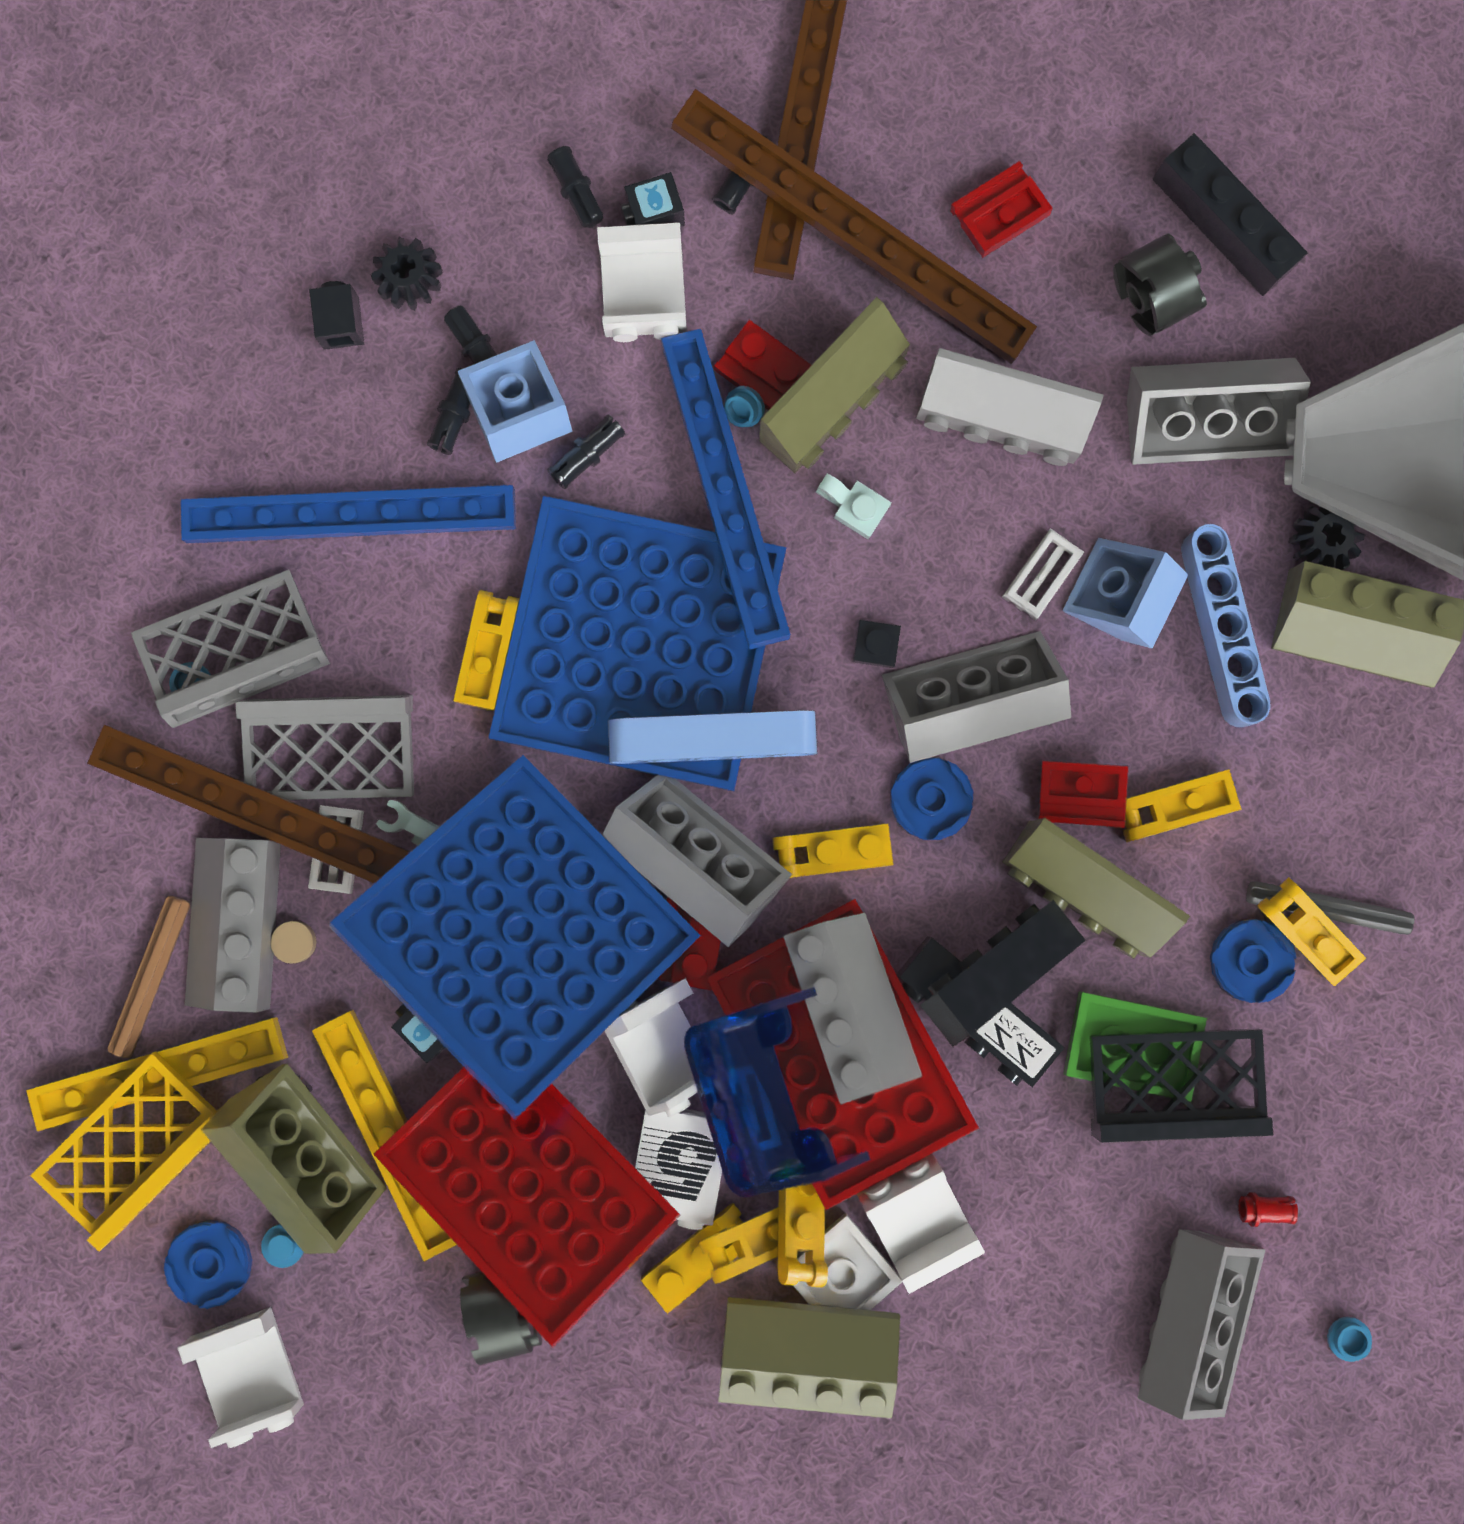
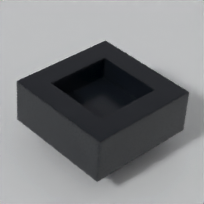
M860 620L853 662L894 668L901 626Z

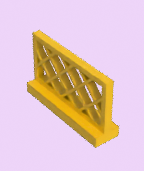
M155 1051L30 1176L91 1234L87 1241L100 1252L211 1142L201 1129L220 1109L216 1110ZM152 1067L165 1078V1094H143V1076ZM134 1086V1094H126ZM174 1088H175L180 1094H174ZM118 1101H134L135 1124H113V1106ZM143 1101H165V1124H143ZM174 1101H189L201 1114L191 1124H174ZM104 1116V1124H96ZM165 1131V1150L161 1154H144L143 1132ZM174 1131H183L174 1140ZM87 1132H104V1154L83 1155V1136ZM113 1132H135V1154H113ZM73 1147L74 1155H65ZM74 1162V1185H60L47 1172L56 1163ZM83 1162H104V1184L83 1185ZM113 1162H135V1180L131 1184H113ZM144 1162H152V1163L144 1170ZM104 1192L105 1211L97 1219L83 1207V1193ZM114 1192H123L114 1201Z

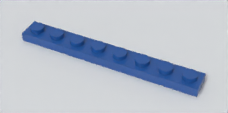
M697 329L661 338V346L748 648L750 650L789 640L791 636L702 330Z
M513 485L181 499L182 541L185 543L516 529L515 488Z

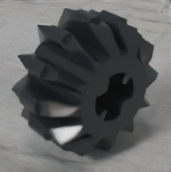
M399 236L397 247L394 249L390 245L383 243L382 249L386 256H373V264L378 270L371 273L374 284L379 285L377 292L380 297L385 300L391 298L393 307L397 309L407 301L409 308L415 311L417 308L416 299L420 297L425 303L431 304L432 298L428 290L441 291V284L437 277L443 273L440 263L435 262L437 256L434 250L430 247L423 249L421 240L417 238L407 246L405 239ZM411 269L409 270V277L402 278L405 276V270Z
M1312 506L1304 511V518L1294 521L1292 527L1298 534L1291 536L1288 542L1293 545H1300L1301 547L1300 550L1295 552L1294 559L1298 560L1306 556L1308 558L1307 562L1344 570L1350 566L1349 559H1355L1360 556L1362 551L1356 543L1363 541L1366 535L1361 532H1355L1354 527L1357 525L1321 506L1319 510ZM1323 532H1327L1329 534L1328 538ZM1326 539L1329 543H1331V545H1327L1325 543Z

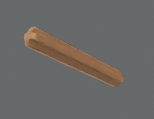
M167 896L165 898L108 1045V1052L115 1056L130 1058L133 1055L190 908V903L176 896Z

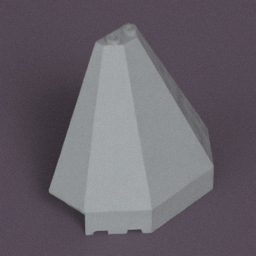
M1461 324L1296 404V418L1287 420V444H1294V459L1285 460L1284 483L1285 485H1292L1293 492L1464 581V324Z

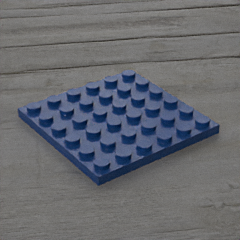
M543 496L489 739L734 792L741 759L611 764L609 760L608 720L751 713L765 646L750 650L748 648L715 532ZM764 543L778 589L787 547Z
M524 755L337 915L329 924V927L514 1119L701 936Z

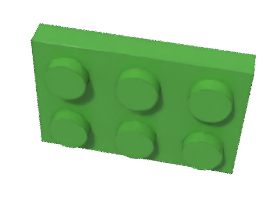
M1079 991L1063 1074L1069 1077L1092 1081L1090 1035L1205 1031L1207 1018ZM1194 1041L1182 1054L1197 1069L1203 1041ZM1159 1042L1151 1043L1140 1057L1157 1071L1172 1053ZM1182 1042L1169 1043L1176 1049ZM1140 1043L1127 1045L1134 1051ZM1118 1044L1101 1045L1102 1063L1114 1073L1128 1058L1129 1054ZM1178 1059L1162 1078L1179 1092L1194 1073ZM1135 1061L1119 1079L1131 1090L1139 1091L1152 1075ZM1103 1072L1104 1084L1110 1078L1105 1072ZM1157 1082L1148 1092L1170 1098L1174 1097L1160 1082ZM1194 1087L1184 1097L1189 1102H1192Z

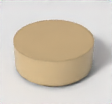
M285 922L273 932L271 948L274 955L282 962L289 964L303 962L313 954L316 948V936L313 929L304 922Z

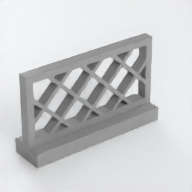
M290 570L131 632L157 699L155 703L160 716L172 728L330 664ZM287 585L290 597L283 610L265 603L271 590ZM239 603L252 606L244 626L225 619L231 606ZM294 606H296L299 615L292 613ZM261 610L280 617L271 636L252 629ZM201 618L213 622L204 642L186 636L191 623ZM288 620L303 625L308 637L293 643L279 639ZM222 626L240 632L231 652L213 645ZM161 634L173 638L164 658L151 654L145 641ZM248 636L268 642L261 656L249 659L240 655ZM182 642L201 648L191 668L173 662ZM209 652L228 658L222 672L212 676L200 672ZM154 662L161 664L158 671L156 670ZM169 668L188 674L182 688L168 694L165 693L162 682Z
M413 695L272 698L237 701L236 718L241 719L244 782L256 786V773L266 763L283 779L272 791L268 792L287 800L414 796L411 726ZM384 722H401V741L390 750L374 733ZM343 723H352L364 735L350 751L332 736ZM362 723L376 724L368 730ZM301 724H310L323 736L309 752L290 737ZM320 724L334 725L327 731ZM268 725L281 738L265 753L254 743L253 726ZM279 725L292 726L285 732ZM368 739L386 755L372 772L354 756ZM326 741L344 756L330 773L312 757ZM284 742L302 757L289 773L271 758ZM401 747L402 760L395 755L401 749ZM255 754L260 758L256 765ZM389 760H392L403 771V787L388 788L375 775ZM348 761L366 776L357 788L347 789L334 777ZM306 762L324 777L314 790H305L292 778ZM371 781V782H372L373 784H375L378 788H364V787ZM329 782V783H331L336 789H323V788H324V786ZM288 783L294 790L281 789Z

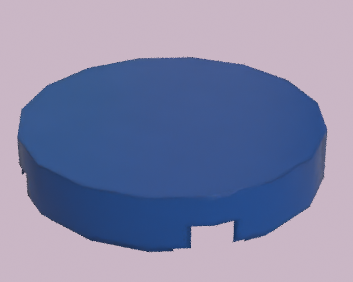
M928 758L907 765L897 775L890 791V807L896 822L908 834L922 840H942L956 834L968 822L973 808L974 791L967 775L956 764L942 759Z
M1257 919L1237 921L1224 928L1213 943L1210 955L1212 974L1219 987L1232 998L1249 1003L1269 1002L1286 991L1292 983L1296 971L1294 970L1295 948L1292 942L1273 923Z
M205 1220L190 1225L175 1236L170 1244L168 1256L165 1257L164 1271L168 1286L178 1299L186 1304L190 1302L193 1305H198L199 1308L209 1309L227 1303L242 1291L251 1273L252 1256L248 1242L239 1230L222 1221Z

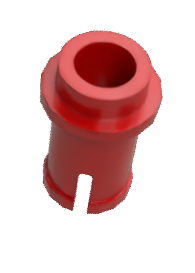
M1249 1192L1247 1196L1240 1197L1238 1211L1241 1221L1249 1223L1251 1227H1258L1260 1223L1295 1224L1298 1219V1206L1295 1204L1296 1200L1293 1196L1258 1197L1256 1192Z

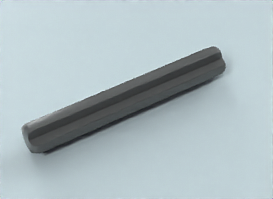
M1252 881L1247 888L1246 901L1258 905L1266 897L1270 900L1281 890V887ZM1304 891L1330 920L1408 935L1413 931L1415 917L1411 912ZM1293 902L1285 911L1294 912L1299 906Z

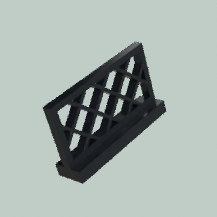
M1262 1029L1090 1035L1094 1119H1091V1135L1099 1142L1274 1136L1273 1118L1267 1115ZM1236 1039H1251V1057L1242 1067H1239L1225 1052ZM1211 1040H1224V1041H1223L1222 1044L1218 1047V1046H1217L1216 1044H1214ZM1194 1041H1203L1214 1051L1199 1069L1182 1055ZM1160 1042L1172 1054L1155 1071L1140 1055L1151 1043ZM1169 1042L1182 1043L1175 1049ZM1140 1043L1134 1051L1127 1045ZM1118 1044L1129 1054L1128 1058L1114 1073L1102 1063L1101 1045ZM1220 1057L1236 1071L1234 1076L1221 1090L1205 1076ZM1178 1059L1194 1073L1179 1092L1162 1078ZM1135 1061L1152 1075L1136 1094L1119 1079ZM1251 1068L1253 1072V1078H1251L1247 1074L1251 1070ZM1103 1072L1110 1077L1104 1084ZM1243 1078L1254 1089V1106H1237L1227 1096ZM1200 1080L1217 1094L1205 1108H1195L1184 1098ZM1157 1082H1160L1174 1095L1162 1110H1153L1142 1100ZM1116 1083L1132 1098L1121 1111L1105 1112L1104 1095ZM1224 1101L1230 1107H1218V1105ZM1181 1102V1103H1182L1183 1105H1185L1188 1109H1175V1108H1176V1106ZM1137 1104L1145 1109L1132 1111Z

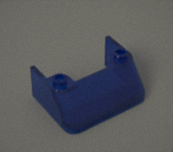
M815 987L692 1026L685 1034V1053L722 1172L730 1190L739 1197H749L825 1181L870 1160L868 1151L835 1158L831 1142L823 1131L815 1127L800 1130L774 1046L786 1042L792 1032V1021L787 1005L817 996Z

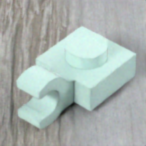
M828 473L816 491L817 494L840 507L834 519L866 539L870 538L892 503L859 481H856L850 491L842 482Z
M389 800L387 805L398 812V820L394 824H389L383 820H378L376 823L381 830L396 833L405 829L414 834L411 842L416 845L421 844L440 827L412 813L403 803Z

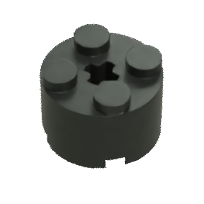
M1169 233L1118 260L1119 263L1114 265L1113 275L1117 292L1121 300L1129 297L1133 307L1138 312L1131 316L1135 325L1148 336L1169 328L1207 306L1205 295L1200 289L1197 275L1201 274L1202 271L1197 256L1192 251L1184 253L1174 237Z
M483 1272L462 1277L461 1281L467 1285V1287L460 1288L463 1324L466 1337H474L477 1340L479 1349L472 1350L471 1353L478 1365L531 1353L534 1347L542 1345V1336Z

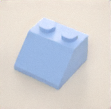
M535 340L458 371L496 463L572 432L565 403Z
M1098 538L1063 611L1122 641L1153 648L1188 574L1166 552Z

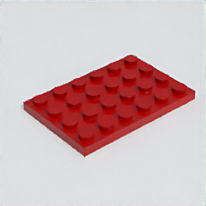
M853 899L793 932L822 922L863 912L856 899ZM872 929L871 931L922 1077L843 1104L839 1102L784 937L706 977L825 1210L979 1129Z
M463 1067L373 1154L553 1348L680 1216V1213L552 1083L514 1119L474 1076Z

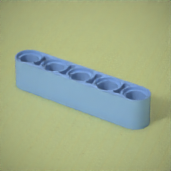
M1205 524L1184 539L1181 546V554L1186 573L1188 574L1187 578L1221 713L1224 720L1230 725L1246 727L1257 724L1268 716L1271 708L1270 698L1228 535L1220 526ZM1198 538H1204L1210 542L1212 546L1211 555H1205L1199 551L1197 547ZM1209 577L1215 578L1220 582L1222 586L1221 596L1214 595L1209 591L1207 587ZM1219 617L1226 618L1231 623V636H1225L1219 631L1217 625ZM1230 657L1240 661L1242 665L1240 677L1234 676L1229 671L1228 660ZM1241 697L1248 699L1252 705V714L1249 718L1243 716L1238 709V702Z
M780 711L608 720L609 760L611 764L792 757L817 754L815 711Z

